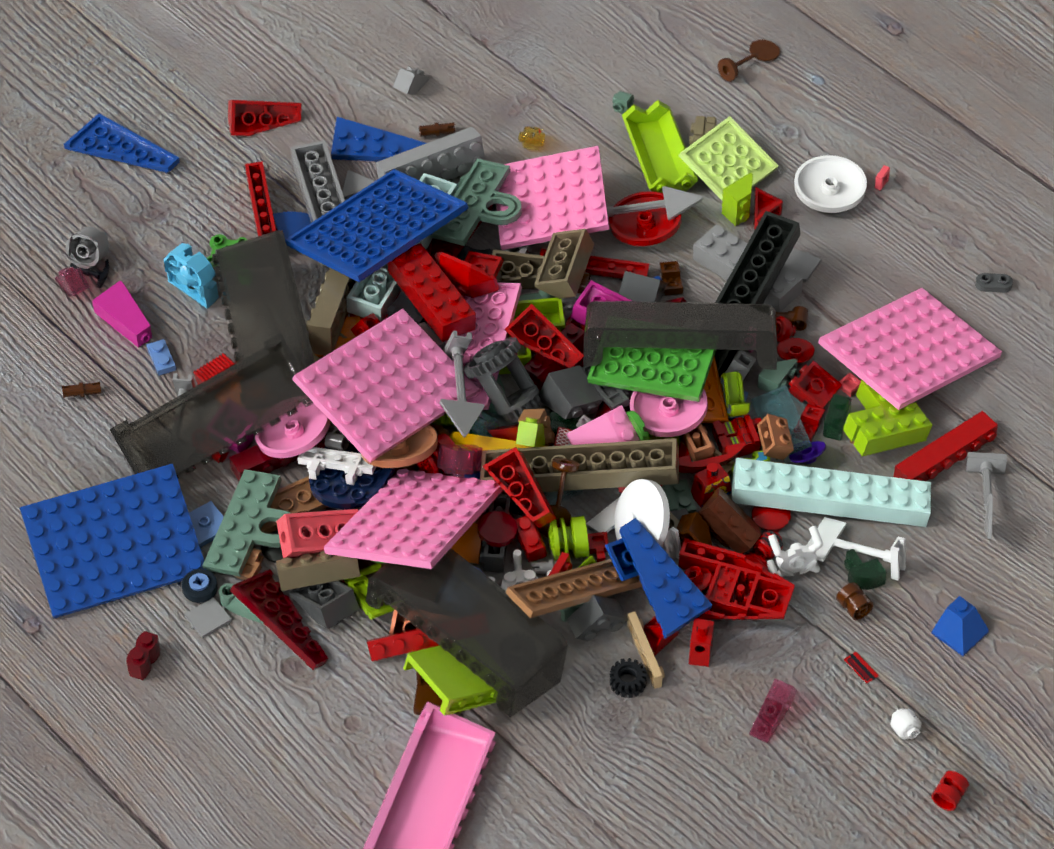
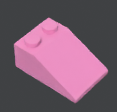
M622 405L566 434L571 445L640 440Z

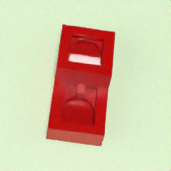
M807 404L801 414L800 422L793 432L792 438L806 443L812 442L824 417L825 409Z

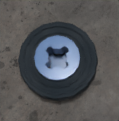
M205 569L192 570L182 580V592L191 602H206L215 596L218 589L216 577L212 572Z

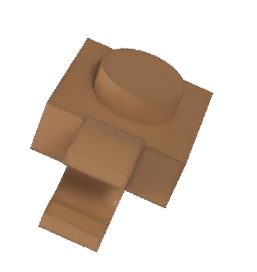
M255 548L252 550L241 577L235 576V578L246 580L260 572L262 568L261 563L264 559L260 555L261 550Z

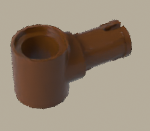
M796 306L792 311L788 312L771 311V323L778 316H783L791 321L792 325L796 327V331L805 330L807 327L808 309L803 306Z

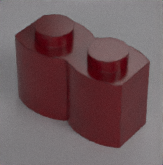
M147 631L139 635L136 640V647L129 652L126 659L129 676L144 680L149 675L151 665L156 662L160 655L158 635Z

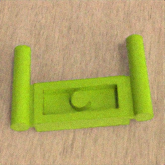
M380 563L360 569V577L344 579L348 587L353 589L357 602L371 620L394 611L396 603L400 601L406 602L403 598L385 605L366 575L382 570Z

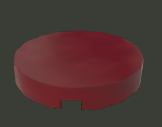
M493 511L481 517L477 532L479 538L487 542L488 545L502 547L507 546L515 539L517 524L511 515L501 511Z

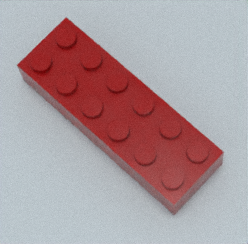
M421 243L412 246L388 263L389 274L442 342L449 340L453 330L457 331V336L475 330L476 313Z

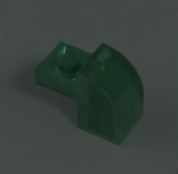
M854 549L846 551L844 565L847 571H849L847 580L849 583H857L862 590L874 589L885 584L887 572L878 558L863 563Z

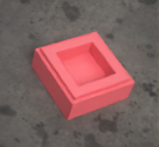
M884 165L879 171L875 180V189L881 191L889 180L890 167Z
M848 373L839 380L842 384L839 389L851 397L857 392L861 380Z

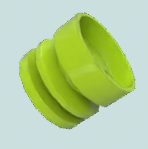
M584 516L571 517L570 526H566L563 518H560V527H557L556 519L550 522L548 530L549 545L555 561L560 557V551L569 554V550H572L575 558L589 556L588 534Z

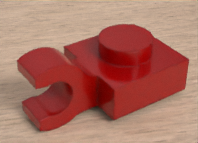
M607 532L588 534L590 554L596 553L597 562L605 561V552H608L605 545L609 543Z

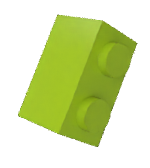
M751 172L723 189L722 215L735 226L747 221L750 216L753 180Z

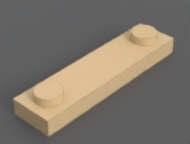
M636 612L628 613L627 618L629 620H627V626L654 689L662 687V678H665L662 666H658L643 631L644 624L642 619H638Z

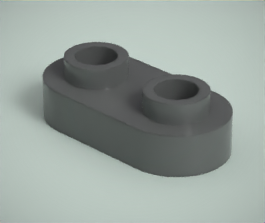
M981 273L976 277L975 281L976 288L982 292L1006 293L1012 289L1013 279L1007 274Z

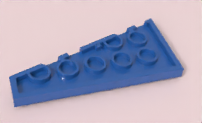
M99 113L64 143V149L166 173H169L180 163L179 157Z
M337 117L331 159L378 162L426 143Z
M636 518L620 527V535L627 551L632 557L634 568L638 571L639 580L650 606L654 609L655 618L662 628L664 639L711 609L712 604Z

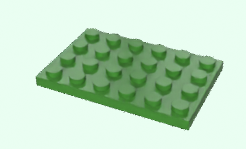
M608 318L587 381L590 384L699 402L719 343V336Z

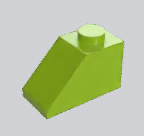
M530 417L519 421L516 444L530 447L544 446L543 423L537 422L538 419Z

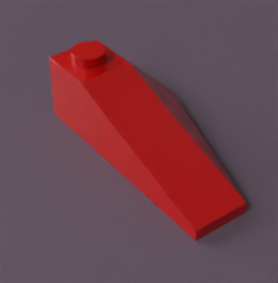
M228 100L230 135L250 136L301 121L302 103Z
M533 304L528 306L504 329L511 337H516L520 345L566 368L574 367L585 357Z

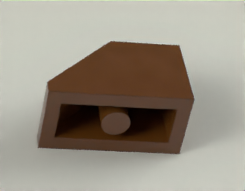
M694 512L681 516L676 529L679 531V537L682 542L686 538L712 545L709 525L701 515Z

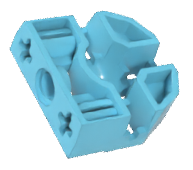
M181 243L168 253L164 258L168 282L208 309L219 298L217 282L212 280L216 273L211 263L201 252L193 255L192 246Z

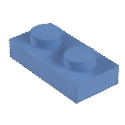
M164 339L146 344L158 376L176 370V365Z

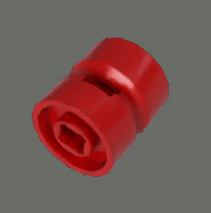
M948 770L940 780V784L936 786L931 798L940 808L953 811L967 791L969 782L962 774Z

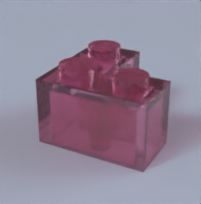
M439 444L437 468L444 470V473L453 474L454 477H465V474L481 471L482 447L474 444Z

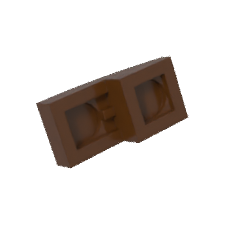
M678 261L660 262L661 279L667 283L664 294H683Z

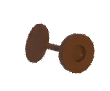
M756 40L750 44L749 51L751 55L736 63L730 58H723L718 62V71L724 80L731 82L738 76V66L753 58L762 61L775 60L780 54L779 47L768 40Z
M554 458L552 459L553 468L562 471L556 505H550L557 518V527H560V518L564 519L566 526H570V518L572 516L565 507L561 506L566 473L577 472L580 464L570 459ZM550 523L539 528L545 537H548Z

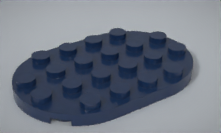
M350 442L346 452L360 453ZM376 467L373 475L362 473V476H357L354 485L346 484L345 475L347 473L345 471L325 468V470H320L316 480L309 479L310 489L313 496L320 503L328 507L342 510L364 506L378 493L379 489L385 487L397 468Z

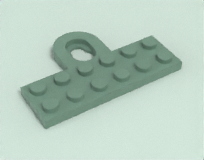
M477 158L454 197L467 202L468 210L431 234V238L465 246L479 221L495 225H508L518 220L522 214L520 200L514 195L498 192L511 171L510 166ZM493 204H502L508 206V209L493 212L489 211L488 207Z
M244 469L202 565L204 569L241 577L254 544L275 548L281 547L279 534L273 535L261 532V528L265 523L270 521L276 522L284 514L290 513L285 510L270 508L282 481L280 475Z

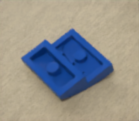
M279 212L273 214L281 244H285L287 238L311 223L308 213Z

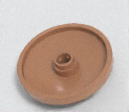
M427 425L371 463L362 454L361 457L368 464L381 468H399L413 465L433 454L438 446L437 433L433 427Z

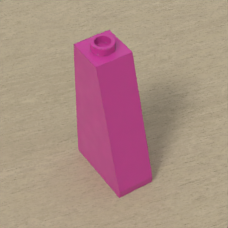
M122 281L117 282L92 300L94 313L138 348L152 338L149 322Z

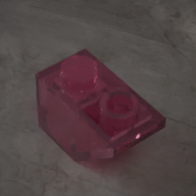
M67 267L58 272L59 275L54 277L55 281L68 296H75L90 288L80 268Z

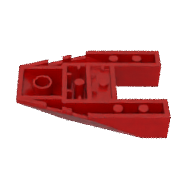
M685 538L679 553V567L688 569L692 566L709 569L713 574L707 594L704 595L710 601L712 607L696 619H784L795 588L794 584L776 573L772 574L763 569L761 564L751 562L742 553Z

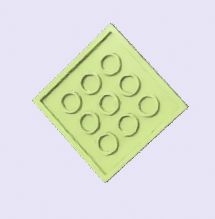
M730 116L679 154V157L721 200L725 187L750 172L753 174V188L778 168V165Z

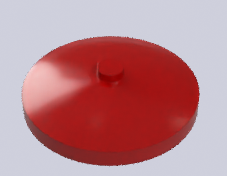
M638 192L624 197L614 207L664 200V196L660 192ZM666 208L616 214L613 217H609L612 234L619 241L632 246H651L662 243L678 231L682 222V214L672 220H668Z

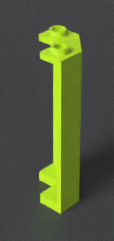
M657 100L646 111L633 104L622 114L650 191L663 193L662 187L666 186L686 192L699 181L695 172L679 157L680 152L685 150L686 147L670 106Z

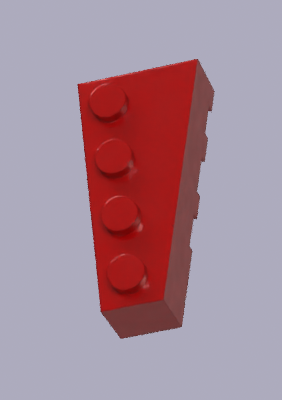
M517 447L482 466L537 527L541 528L557 519L524 454Z

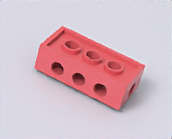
M358 509L284 514L276 521L283 558H294L303 554H315L324 551V546L358 512Z

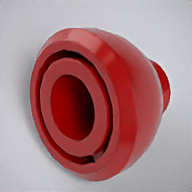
M778 316L772 323L771 335L776 342H781L791 336L793 337L796 333V327L786 317Z

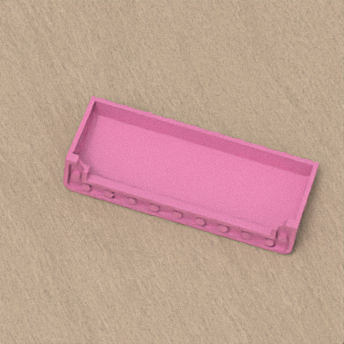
M427 702L415 724L363 849H453L455 844L451 842L453 837L457 839L462 827L458 826L460 820L464 821L469 809L465 807L467 803L471 804L476 792L472 790L474 786H478L482 775L479 773L481 769H485L489 761L486 755L488 752L491 753L496 741L493 738L496 732L454 713L444 716L439 711L440 707Z

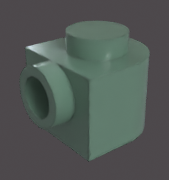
M623 91L615 93L612 100L614 111L624 114L633 105L634 95Z

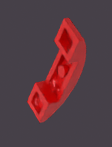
M742 442L726 446L722 451V455L694 462L691 461L690 455L679 457V472L698 473L706 469L709 463H719L721 466H724L742 451L745 444Z

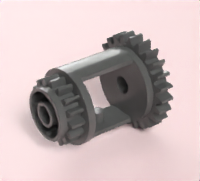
M516 337L506 338L504 341H496L478 351L469 360L470 362L466 363L463 367V371L468 378L476 377L496 408L497 414L502 415L506 421L511 420L512 423L518 422L523 410L538 409L540 407L538 403L541 400L538 395V387L533 383L517 356L521 345ZM507 366L520 390L507 398L503 393V387L497 383L492 375Z

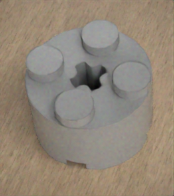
M83 227L66 244V253L73 260L72 263L83 269L96 265L106 257L109 250L107 234L94 227Z

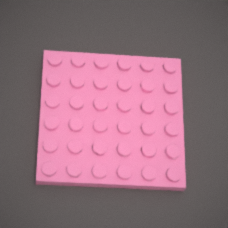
M598 146L504 164L510 166L511 171L498 192L516 196L521 202L522 214L518 220L511 224L498 225L501 250L547 242L551 240L553 233L586 229L588 233H594L610 229ZM496 204L497 211L508 209L506 205Z

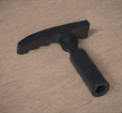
M105 260L103 272H94L89 268L83 269L73 263L70 264L69 269L87 276H94L99 279L97 286L101 288L109 273V260Z

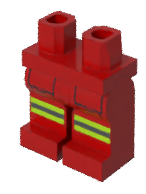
M748 414L744 415V418L738 417L728 422L713 421L712 434L719 452L722 453L726 446L744 442L745 446L735 458L760 451L762 444L759 433L757 434V424L762 420L761 417L751 419Z

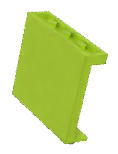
M474 638L410 652L403 667L404 670L415 668L443 700L439 711L444 716L508 700L515 684Z

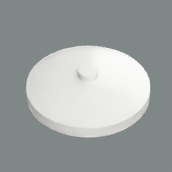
M833 155L818 156L806 161L798 168L794 180V189L798 198L808 207L827 213H838L852 209L862 201L867 187L866 176L857 164L846 158Z
M638 479L631 482L624 489L615 511L614 525L617 540L622 539L619 532L620 527L636 518L660 546L663 545L668 533L670 510L667 496L658 483L652 480Z

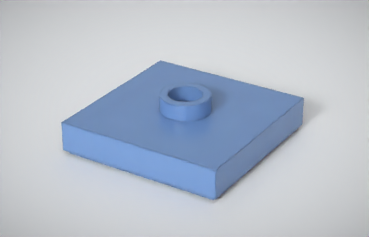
M210 501L189 512L200 548L214 540L224 517L213 502Z

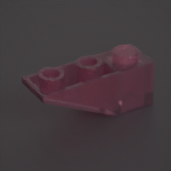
M776 678L774 679L749 735L766 743L769 742L797 693L793 686Z

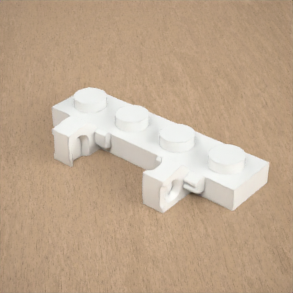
M313 447L300 454L297 458L298 464L307 465L309 479L316 480L320 470H325V468L343 470L347 473L345 479L346 484L354 485L357 476H362V473L373 475L376 466L365 462L360 453Z

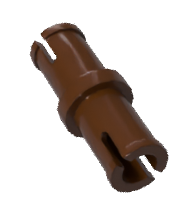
M437 122L434 125H420L419 135L420 137L429 135L437 137L440 134L455 133L454 122L444 124Z
M79 382L77 385L62 386L63 398L101 394L100 382L87 384Z

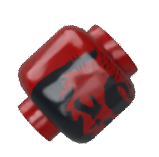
M769 530L763 532L754 544V552L767 560L775 557L768 539L770 535H776L781 550L783 549L780 534Z

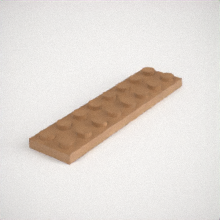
M608 559L509 586L506 594L526 615L533 618L589 602L593 595L607 597L642 587V584L639 580V575L621 582L612 560Z

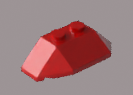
M444 252L435 253L437 265L462 296L466 295L475 298L500 289L495 276L489 275L484 270Z

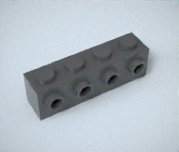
M499 494L487 507L486 513L501 511L511 515V498L509 495ZM483 540L482 546L485 548L484 551H481L480 562L484 563V571L504 572L507 546L494 547L488 545Z

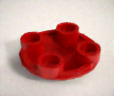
M754 506L752 510V520L760 528L778 533L780 529L789 523L791 518L790 510Z

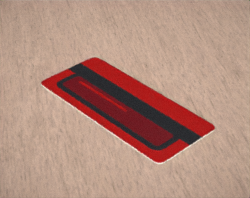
M857 652L844 658V661L865 683H869L879 676Z

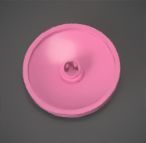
M704 389L699 402L637 391L632 393L630 399V411H635L641 417L645 425L643 427L644 432L647 431L648 434L658 437H675L692 431L703 421L708 409L707 395Z
M309 397L291 398L273 406L261 417L255 429V440L260 450L270 457L289 458L310 450L323 439L329 429L330 420Z

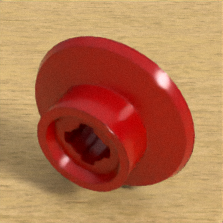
M692 566L684 571L700 591L706 589L713 578L712 572L707 568Z

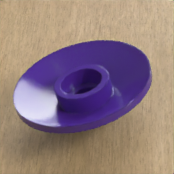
M814 441L801 445L790 453L789 459L794 463L806 462V464H811L826 450V444L822 441Z

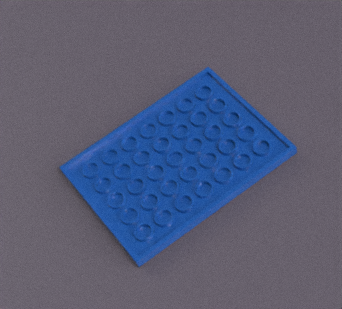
M393 169L287 238L286 244L288 247L360 282L468 210V204Z
M173 464L20 507L53 619L180 582L188 572L195 569H204L202 566L204 558Z

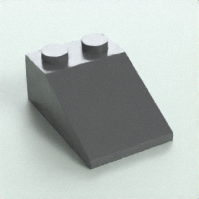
M338 581L296 588L289 591L290 596L317 624L327 629L334 627L338 622L350 617L359 610L353 589Z

